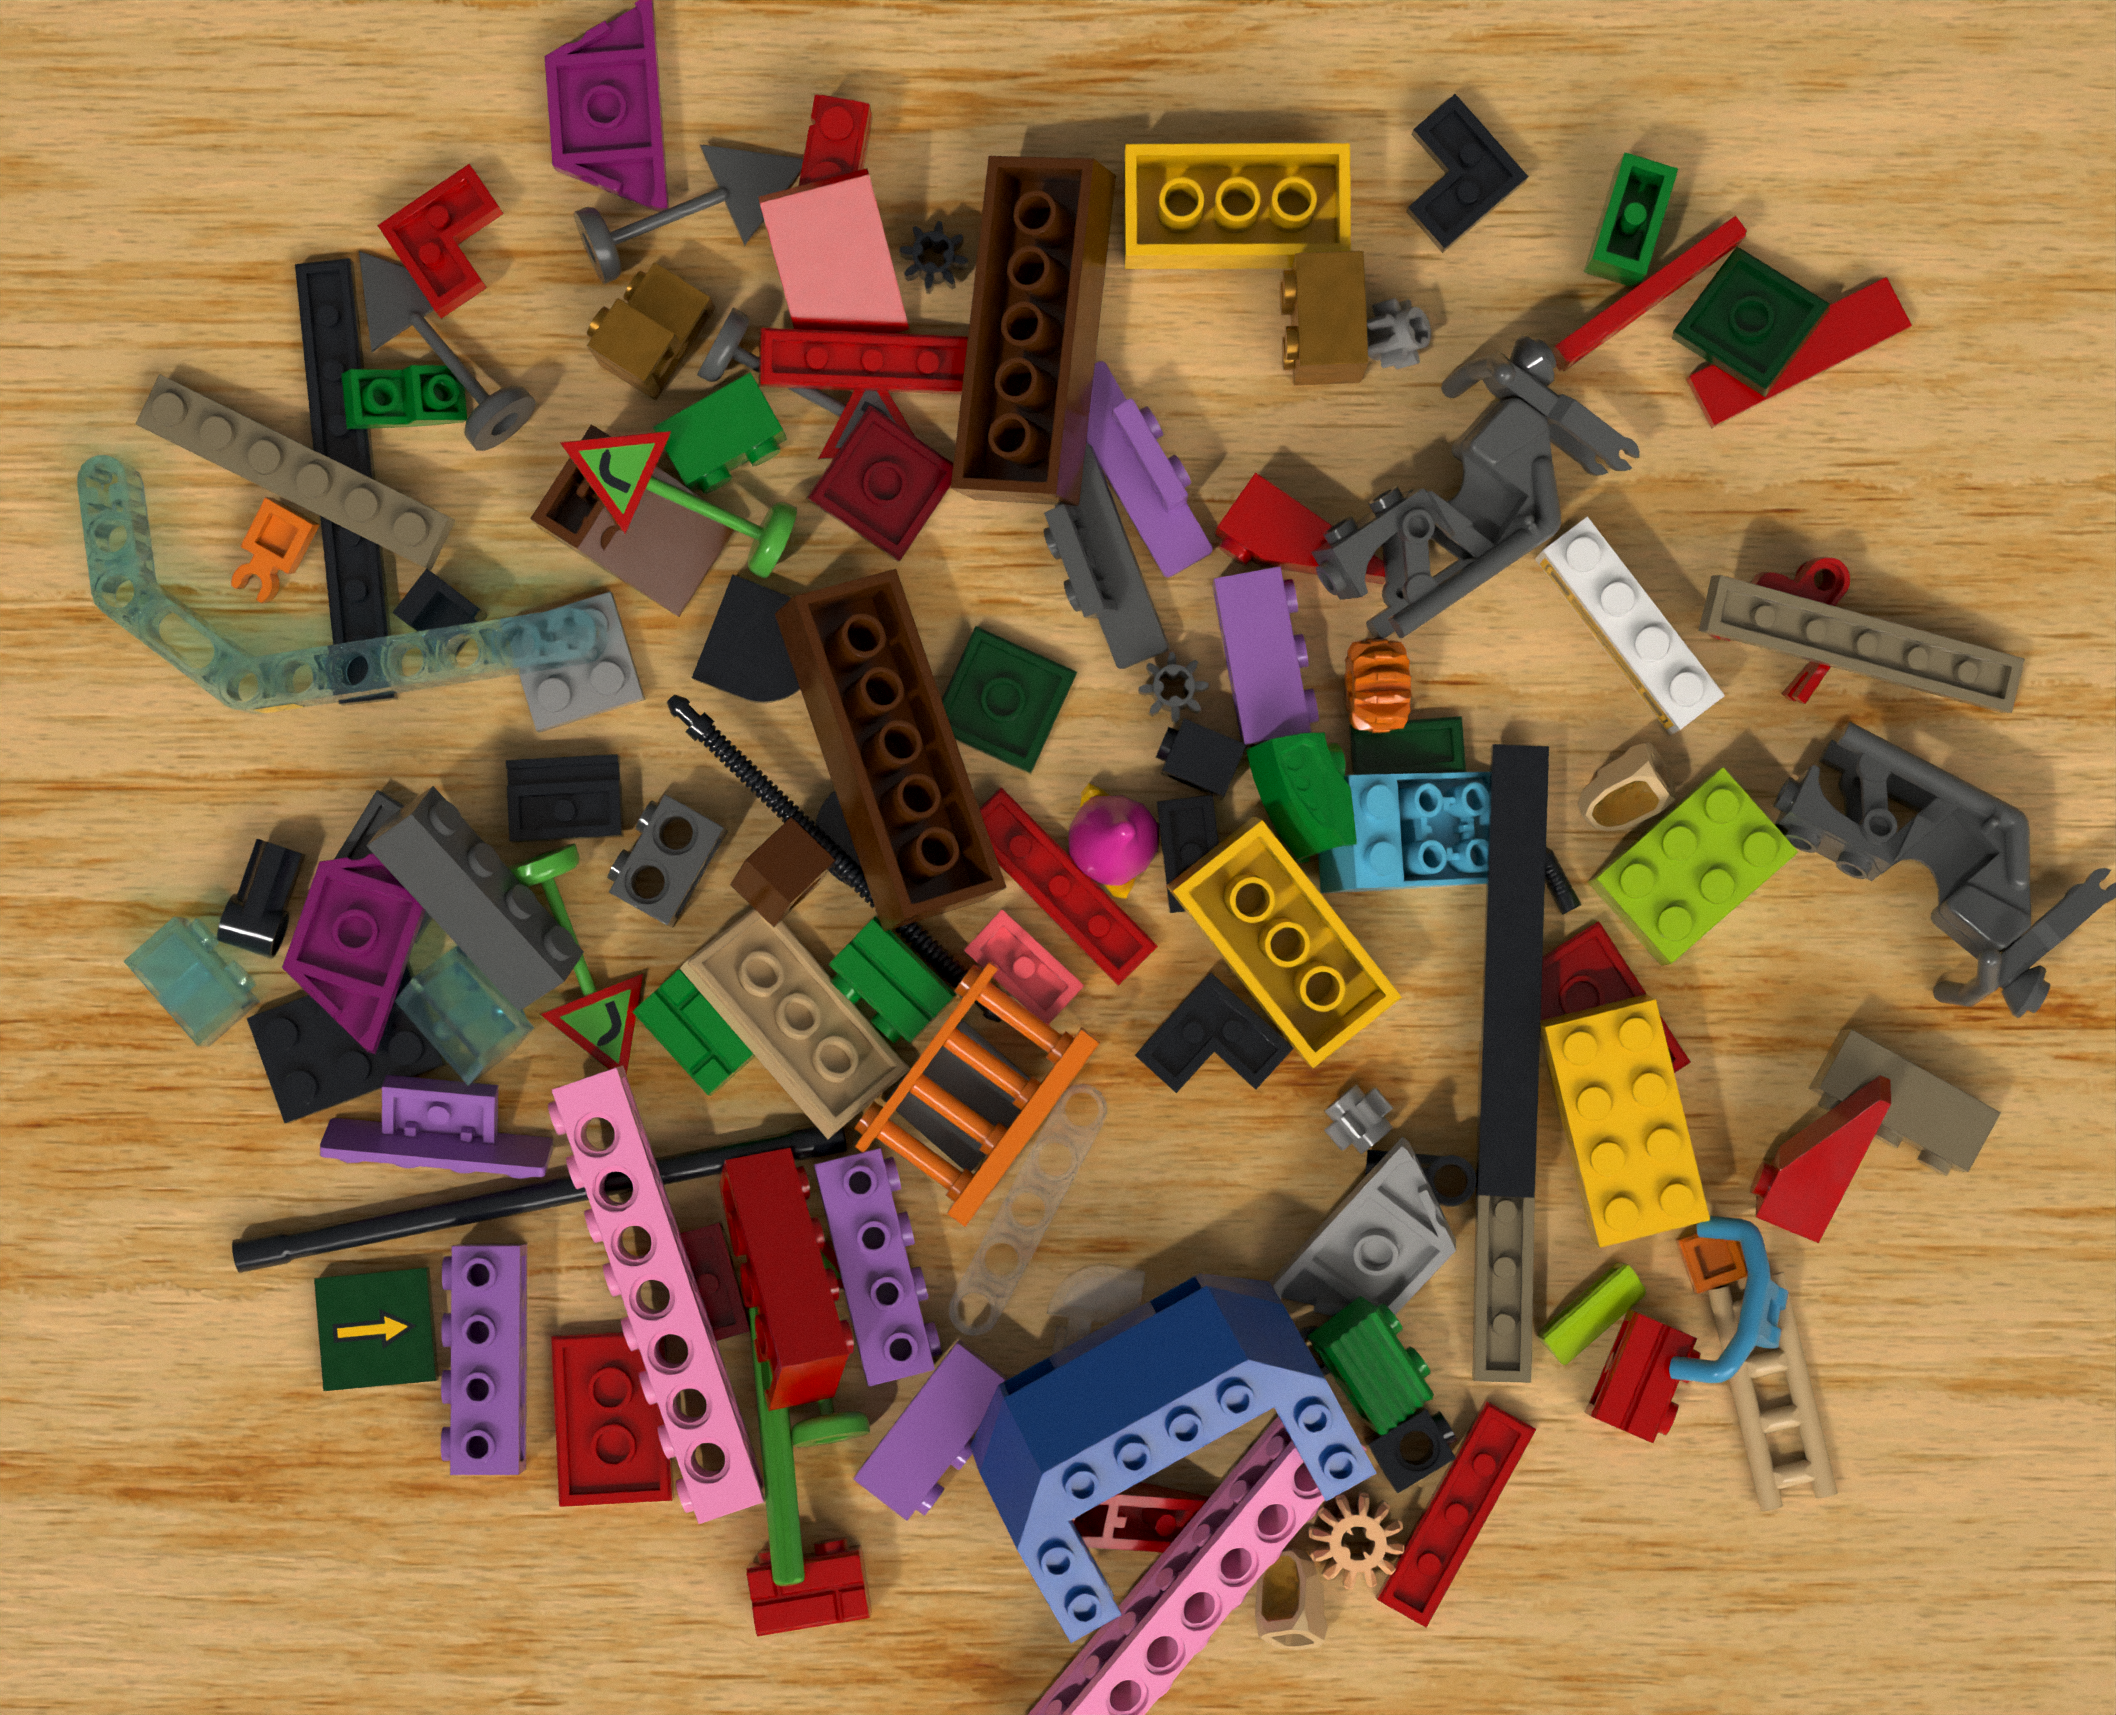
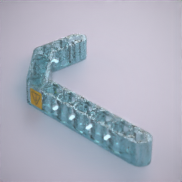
M97 455L89 458L82 464L78 472L77 488L91 595L95 605L104 614L200 687L234 710L249 714H265L583 665L596 661L604 653L607 646L608 635L605 626L599 619L580 609L566 608L254 657L156 582L144 484L139 472L134 467L108 455ZM112 474L118 476V482L109 485V493L104 492V484L112 482ZM116 505L123 508V511H117ZM123 525L127 532L126 542L120 550L112 552L109 546L111 532L116 527ZM130 580L134 587V596L126 606L120 608L116 601V592L123 582ZM175 613L212 642L214 656L207 666L198 668L165 643L160 636L159 625L166 615ZM575 624L588 630V637L579 639V648L565 641L552 642L549 634L551 633L557 637L573 635L576 631ZM525 630L530 631L534 639L531 653L522 659H515L511 652V642L514 636ZM474 639L478 646V656L473 664L461 668L456 660V651L462 642ZM418 647L423 655V664L416 674L406 676L401 667L402 658L408 650ZM363 656L368 664L367 675L360 683L352 685L347 677V668L354 658ZM308 664L313 673V681L306 691L297 693L293 686L294 673L300 666ZM253 673L258 681V690L255 696L244 702L238 692L239 683L244 676Z

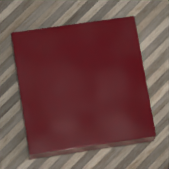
M868 406L806 499L898 562L907 552L950 488L954 463L872 406Z

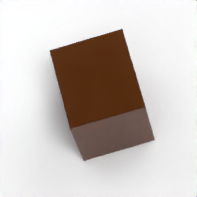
M790 817L744 861L730 885L768 923L775 927L820 884L835 862V859Z

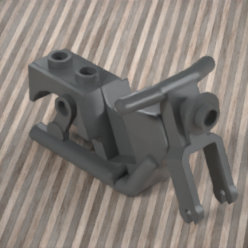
M1522 335L1515 341L1510 359L1503 353H1493L1472 359L1442 382L1441 389L1443 394L1449 398H1456L1480 380H1483L1489 392L1500 399V401L1490 404L1452 445L1453 456L1462 462L1463 476L1459 491L1451 500L1446 502L1433 491H1426L1424 488L1401 492L1398 486H1395L1371 500L1368 505L1372 512L1359 521L1355 522L1351 516L1325 531L1323 536L1327 542L1311 552L1318 563L1316 572L1324 587L1331 594L1337 595L1340 600L1363 597L1368 593L1365 583L1367 565L1377 548L1382 547L1385 571L1382 598L1388 607L1366 622L1367 628L1374 638L1384 639L1394 631L1399 638H1404L1551 538L1559 530L1561 511L1550 442L1582 465L1583 469L1593 476L1608 473L1602 464H1598L1595 461L1596 455L1605 460L1606 464L1615 471L1632 469L1625 459L1619 457L1620 450H1623L1628 456L1639 458V448L1632 439L1622 436L1575 399L1564 394L1557 395L1547 387L1554 381L1553 369L1556 367V359L1550 348L1542 340L1536 339L1534 341L1530 337ZM1429 539H1432L1458 558V560L1433 577L1430 573Z
M1848 722L1838 742L1831 740L1826 745L1819 759L1820 763L1842 774L1838 785L1841 794L1844 796L1845 816L1837 811L1823 795L1818 782L1820 768L1812 765L1797 780L1789 777L1782 786L1773 807L1781 811L1775 826L1795 848L1808 853L1816 852L1835 862L1836 867L1843 873L1857 879L1873 881L1880 874L1882 875L1890 867L1902 860H1915L1924 864L1934 876L1938 888V906L1931 912L1932 922L1973 957L1978 959L1977 976L1967 983L1951 981L1936 983L1933 988L1934 998L1941 1003L1971 1007L2001 987L2003 989L2001 993L2013 1016L2020 1018L2027 1010L2036 1013L2049 992L2050 983L2044 980L2046 968L2041 965L2033 968L2030 967L2063 941L2105 903L2116 898V882L2108 886L2106 890H2103L2099 885L2111 870L2100 868L2093 871L2084 883L2071 887L2063 899L2031 925L2029 821L2025 814L2001 799L1864 728ZM1887 797L1918 813L1898 832H1896V818L1888 811Z

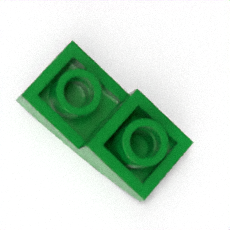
M410 365L403 370L349 369L342 373L347 429L432 426L463 423L468 419L465 387L446 365Z

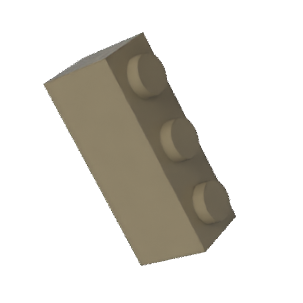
M1852 1029L1840 1030L1808 1088L1822 1096L1818 1105L1830 1111L1881 1075L1891 1079V1106L1875 1138L1895 1148H1898L1901 1141L1921 1151L1917 1161L1945 1176L1948 1175L1951 1169L1969 1172L2001 1112Z

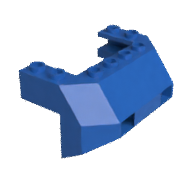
M1199 1273L997 1386L970 1448L979 1473L1020 1556L1070 1643L1122 1615L1113 1599L1114 1594L1072 1519L1274 1408L1325 1501L1377 1474L1327 1380L1269 1281Z

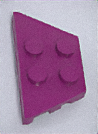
M638 0L634 3L636 7L609 23H606V21L599 23L586 31L583 38L579 41L566 43L544 56L552 166L557 172L657 212H662L669 209L654 2L653 0Z
M373 853L361 859L351 860L346 857L320 861L282 968L367 1052L376 1054L426 910Z

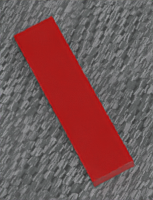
M1737 216L1731 218L1555 345L1552 353L1556 359L1558 370L1566 371L1735 249L1746 237L1747 232Z
M1885 277L1830 305L1829 312L1766 397L1713 364L1690 375L1686 381L1712 429L1908 330L1912 324L1888 278Z
M761 328L759 387L961 395L968 337Z
M1002 787L979 808L999 866L1117 986L1158 947L1089 876L1077 867L1074 860Z
M1484 1401L1454 1455L1456 1459L1450 1462L1404 1545V1553L1399 1554L1394 1563L1395 1572L1392 1575L1388 1574L1375 1598L1378 1601L1427 1628L1536 1431L1534 1427L1490 1402Z

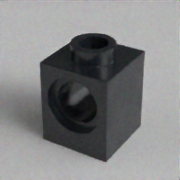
M1184 718L1179 731L1168 727L1156 758L1165 761L1161 775L1223 800L1246 744Z
M1424 1406L1416 1408L1415 1413L1407 1415L1406 1420L1398 1422L1397 1427L1389 1429L1388 1434L1379 1435L1375 1432L1364 1439L1397 1494L1456 1459L1449 1447L1450 1444L1457 1441L1451 1427L1440 1411L1431 1416ZM1411 1431H1421L1426 1433L1429 1438L1428 1452L1419 1460L1410 1461L1404 1459L1400 1454L1402 1438Z

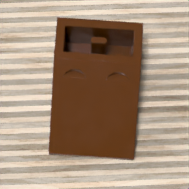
M591 424L581 440L611 436ZM571 458L568 459L530 518L539 529L680 617L735 532L732 528L645 489L626 534H624ZM657 466L655 467L652 477L706 501Z

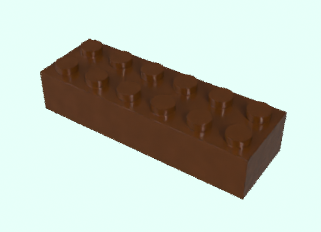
M988 157L951 489L974 500L1079 506L1116 175L1094 158Z
M893 569L793 596L775 613V617L883 932L985 901L1007 888L897 570Z

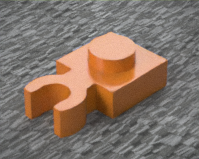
M265 497L240 546L254 555L250 563L243 564L236 569L232 576L231 586L236 589H244L250 577L255 574L262 582V588L256 600L260 603L272 601L279 590L280 583L277 575L279 569L287 574L296 572L320 524L273 497Z

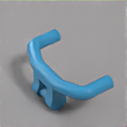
M1710 1216L1709 1221L1697 1223L1698 1236L1702 1238L1740 1241L1748 1271L1737 1332L1717 1360L1674 1356L1670 1362L1669 1372L1672 1379L1703 1383H1722L1731 1379L1738 1372L1755 1346L1773 1349L1779 1347L1782 1330L1778 1328L1780 1311L1786 1309L1789 1292L1771 1280L1769 1260L1764 1240L1758 1227L1751 1221L1740 1218Z

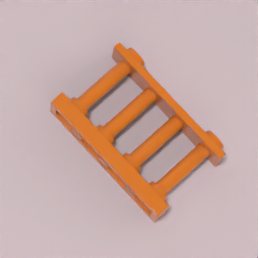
M991 960L984 970L973 964L954 990V992L963 997L885 1106L882 1107L873 1101L854 1128L863 1135L855 1145L861 1152L864 1153L876 1137L948 1190L946 1196L954 1201L947 1214L964 1227L967 1226L1100 1043L1097 1037L1083 1027L1080 1028L1075 1036H1072L1067 1031L1061 1035L991 984L989 981L999 969V966ZM975 1000L1049 1053L1046 1059L1054 1065L1042 1082H1039L1034 1077H1031L1028 1081L956 1028ZM942 1046L1015 1098L1012 1104L1019 1108L1020 1112L1008 1128L999 1122L994 1126L923 1074V1071ZM908 1092L912 1093L981 1144L979 1150L986 1154L987 1157L974 1174L967 1168L961 1172L889 1119Z

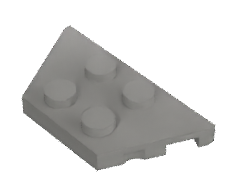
M1402 1137L1271 1278L1269 1282L1280 1300L1285 1298L1314 1305L1313 1312L1334 1316L1359 1296H1362L1375 1306L1384 1303L1396 1315L1456 1251L1455 1236L1409 1141Z

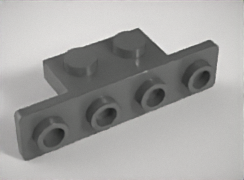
M1086 444L1079 506L1055 505L1054 509L1044 512L1049 527L1044 529V537L1053 557L1056 560L1062 558L1069 579L1064 581V589L1071 606L1076 612L1082 610L1084 618H1097L1099 620L1116 666L1119 669H1126L1167 652L1170 646L1093 446Z

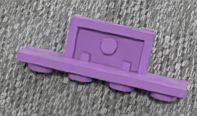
M1099 361L1095 363L1086 443L1093 446L1101 469L1163 576L1170 578L1209 556L1213 550L1187 504L1188 493L1185 487L1192 483L1179 458L1173 455L1167 459L1156 439L1162 437L1163 432L1149 407L1146 406L1139 410L1132 398L1127 400L1106 363Z
M386 1075L382 1085V1122L343 1118L330 1119L320 1143V1156L339 1159L346 1163L367 1161L395 1164L402 1168L421 1166L451 1169L457 1173H472L476 1171L507 1174L513 1178L524 1179L545 1176L553 1151V1139L549 1137L498 1133L499 1085Z

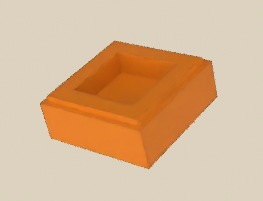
M1697 1232L1676 1240L1694 1293L1699 1294L1747 1277L1748 1271L1739 1241L1702 1238L1698 1236Z

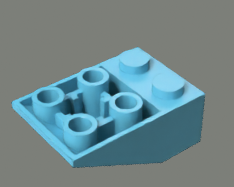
M1490 772L1344 776L1345 781L1351 787L1357 844L1318 853L1321 893L1367 892L1486 884Z

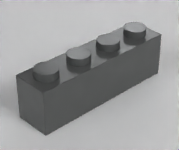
M434 786L391 815L367 844L370 851L518 1011H521L565 982L584 953L576 944L570 932L557 923L537 901L536 896L527 886L520 884L516 876L499 859L496 851L477 835L461 817L458 809L448 802Z

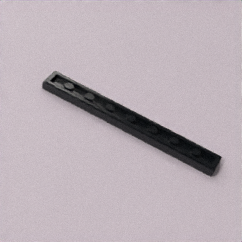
M347 258L295 264L313 450L376 480L371 430L347 429L342 373L349 369H364L354 262ZM320 516L339 704L345 706L398 700L383 548Z
M1493 744L1491 746L1476 1196L1535 1198L1549 746Z

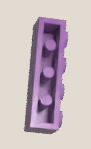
M881 1148L814 1164L867 1385L870 1387L935 1370L932 1357L942 1355L934 1321L924 1324L919 1302L928 1300V1294L921 1267L910 1269L905 1247L914 1245L915 1241L907 1211L896 1213L892 1192L901 1190V1184L894 1157L883 1159Z
M527 1244L453 1245L452 1256H444L442 1263V1286L444 1290H451V1313L443 1314L441 1329L443 1347H451V1370H443L441 1379L442 1403L451 1404L450 1427H443L441 1433L442 1461H450V1475H519L526 1470Z

